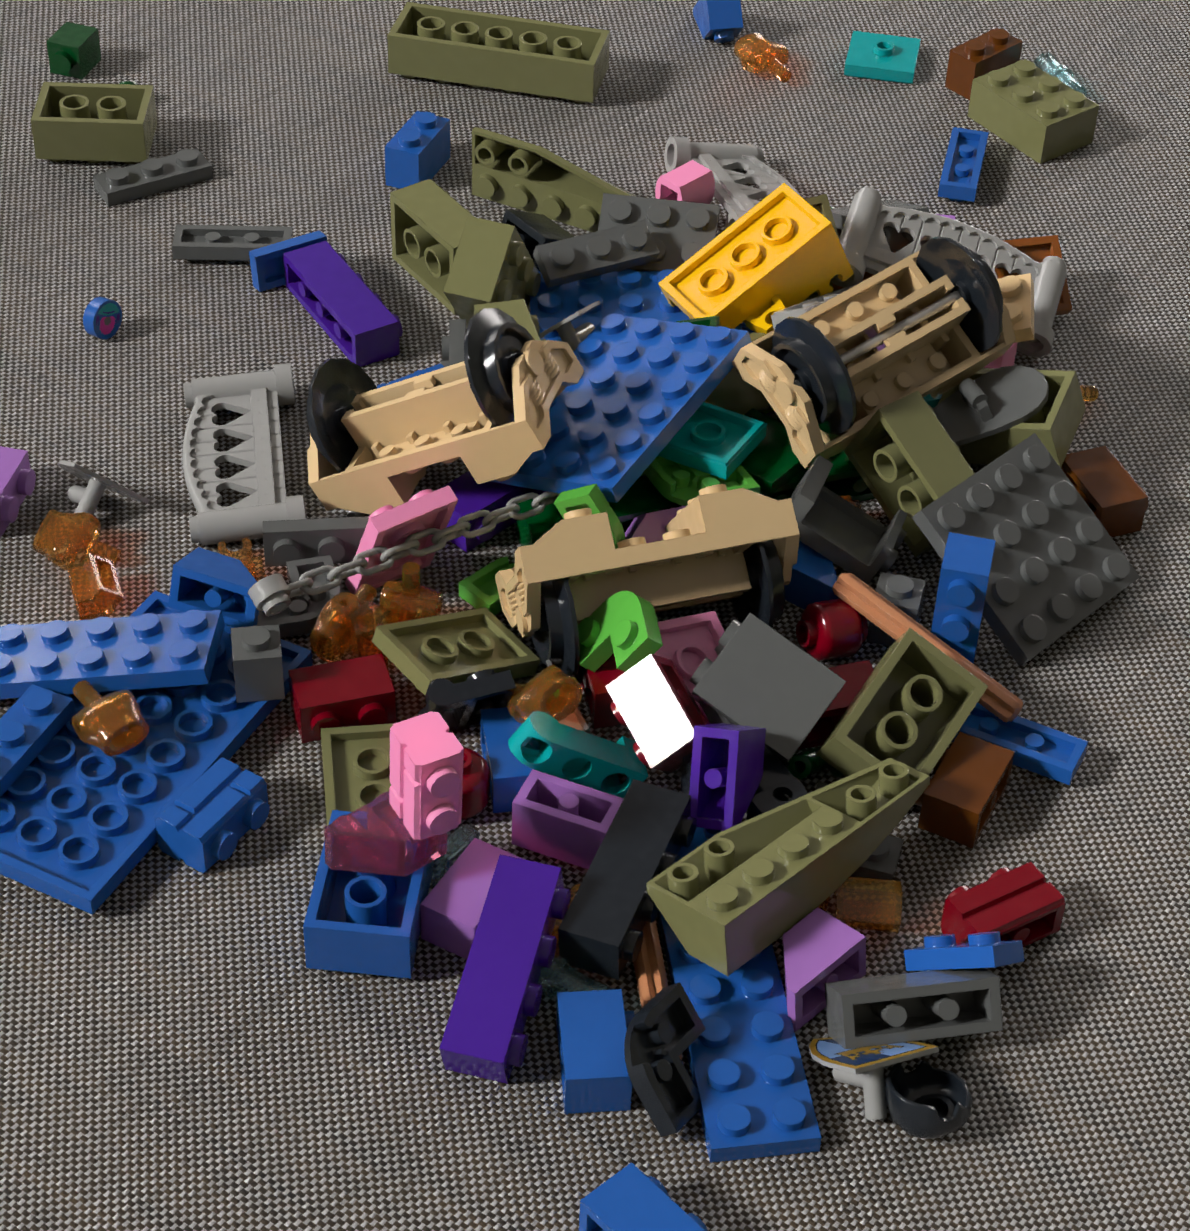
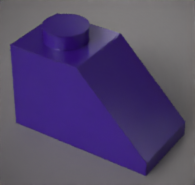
M725 723L694 726L689 795H691V817L697 819L696 827L724 831L741 823L763 777L766 728Z

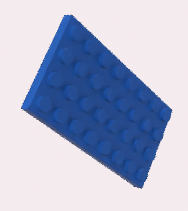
M154 591L129 617L146 613L157 615L183 613V611L168 607L169 596ZM228 625L224 627L208 684L64 695L73 699L75 714L0 797L1 875L92 915L97 911L158 841L155 818L221 757L229 760L282 700L237 703L231 628L234 627ZM280 639L284 692L286 696L290 691L288 670L312 666L313 659L311 650Z

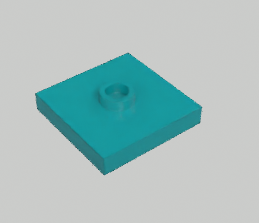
M853 31L845 62L844 75L913 84L921 39Z
M703 402L658 456L726 480L766 437L767 423Z

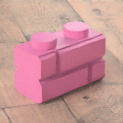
M431 711L395 723L390 728L391 786L389 788V803L400 819L403 818V824L413 840L421 841L435 835L445 834L457 828L461 823L464 748L454 733H449V726L439 712Z

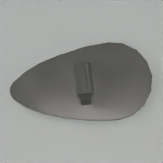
M1020 365L1000 367L981 375L975 380L970 378L964 379L959 384V390L940 402L933 410L950 438L958 446L1003 432L1033 417L1040 412L1048 401L1049 385L1044 375L1034 368Z

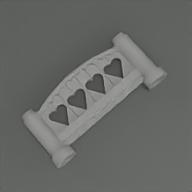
M670 136L666 142L664 162L667 172L691 160L696 161L713 172L715 180L714 196L729 213L726 218L725 229L761 202L756 199L766 198L783 183L800 195L783 176L763 163V150L754 144L690 142L687 137ZM744 184H756L759 186V189L746 186Z
M863 187L854 195L839 238L854 274L846 281H841L837 274L830 282L840 287L859 284L862 282L865 272L875 275L921 249L920 241L922 240L929 241L934 237L952 238L979 254L990 266L996 279L998 278L995 268L999 267L1006 269L1009 274L1017 273L1022 275L1031 273L1034 283V340L1018 342L1017 351L1032 357L1045 356L1051 351L1055 337L1052 326L1067 276L1066 263L1063 259L1057 256H1047L1039 263L1003 240L963 222L928 212L882 205L880 193L870 187ZM890 226L895 228L898 233L907 232L913 237L914 241L893 253L890 250L883 228Z
M291 363L274 364V370L191 379L190 383H183L186 408H192L183 439V473L189 495L198 512L197 516L189 517L192 543H201L204 546L262 539L263 521L307 519L304 495L287 496L279 406L296 404ZM226 409L244 414L225 425L215 424L218 418L214 412ZM228 435L246 440L228 451H216L219 447V442L216 438L219 436ZM222 462H231L248 467L229 478H218L221 471L217 465ZM224 489H232L250 494L230 506L219 505L222 502V496L219 492Z

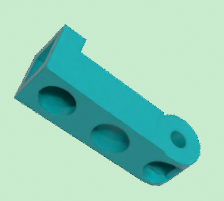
M532 712L508 739V746L512 754L529 768L621 798L625 797L633 779L644 782L648 777L646 766L639 760L633 749L635 740L622 736L615 743L561 724L545 712ZM617 773L627 775V779L622 784H620Z

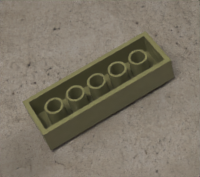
M407 2L387 35L388 73L400 74L405 78L420 77L434 79L439 83L454 82L468 84L473 88L488 87L502 89L507 93L522 92L536 94L541 98L556 97L570 99L575 103H593L609 68V30Z

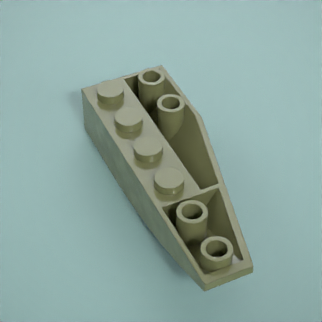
M478 127L472 129V195L526 212L543 214L551 220L590 232L598 231L603 193L636 196L617 185L583 170L541 146Z
M888 758L717 833L646 883L647 893L687 953L724 975L729 976L780 938L831 896L899 824L930 785V776L902 762Z

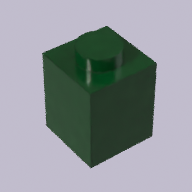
M66 22L46 41L50 73L83 79L101 60L98 28Z

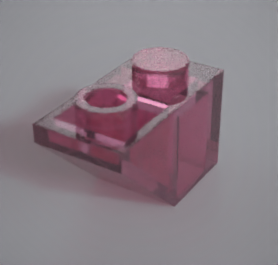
M389 791L380 794L375 800L352 813L338 817L333 823L324 827L325 864L332 870L406 877L447 853V833L435 835L421 841L413 840L403 824V818L400 819L389 803Z

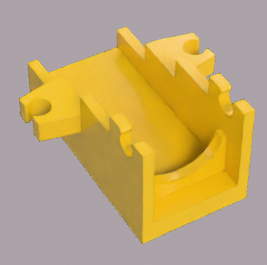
M783 183L658 284L668 303L672 307L677 306L690 319L719 316L721 326L734 329L744 321L750 330L756 333L768 334L774 330L771 319L773 312L799 304L815 291H817L819 296L833 291L830 281L835 275L838 274V278L841 281H846L854 272L832 223L788 185Z

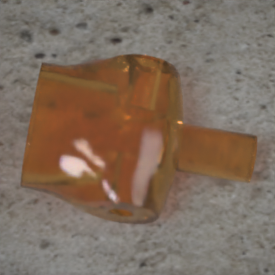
M758 33L745 35L736 42L734 54L747 72L764 73L770 71L782 83L789 81L792 72L784 66L789 59L788 50L784 45L772 42Z
M51 509L39 527L33 542L34 551L42 554L53 564L66 571L77 570L89 556L116 567L122 555V550L98 541L101 523L95 516L85 512L64 513Z
M407 562L402 566V581L385 582L380 595L381 614L386 624L438 616L442 610L443 595L436 590L422 586L420 565L415 562Z
M362 584L355 595L348 592L339 593L325 604L310 635V643L317 657L327 663L341 661L344 655L361 646L364 632V613L377 596V591L373 586Z
M550 665L533 677L527 684H515L516 689L507 704V708L513 718L520 724L535 711L545 712L557 721H561L569 716L579 705L582 690L577 679L568 676L557 666Z
M82 680L74 686L73 694L82 703L84 708L75 714L71 720L77 735L84 743L100 748L108 756H115L133 748L146 738L149 732L148 723L144 720L139 704L129 690L116 691L102 697L87 680Z

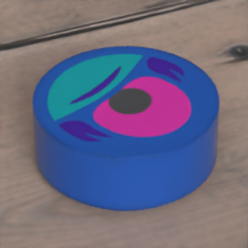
M105 297L94 298L87 305L83 315L85 331L89 335L100 339H109L114 336L122 321L120 305L116 301Z

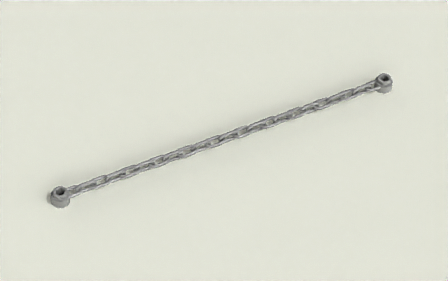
M775 411L766 414L777 420L778 415ZM533 492L526 493L509 500L506 507L492 512L479 510L459 518L455 525L442 530L428 528L411 534L407 537L405 543L389 549L378 546L355 555L352 562L336 568L325 565L307 571L299 577L298 581L290 584L286 583L281 574H272L251 586L248 590V595L258 611H264L266 616H273L288 608L291 604L290 598L303 593L317 595L336 588L342 579L358 573L368 576L389 569L393 566L395 560L410 554L417 557L425 556L444 548L447 541L461 536L474 538L491 532L495 529L497 523L510 518L524 520L538 515L544 511L545 506L553 504L560 493L545 492L540 495ZM534 499L531 502L532 510L518 513L521 509L518 503ZM484 517L482 524L485 527L469 531L471 524L468 521ZM434 535L431 541L435 545L417 550L420 546L418 539ZM382 553L380 556L382 564L365 569L368 564L365 558ZM329 572L326 577L329 583L311 588L314 584V581L311 579L312 577Z

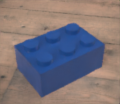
M332 810L303 925L306 968L411 979L421 931L420 904L428 895L435 863L434 836L421 841L413 840L403 824V818L400 819L398 816Z

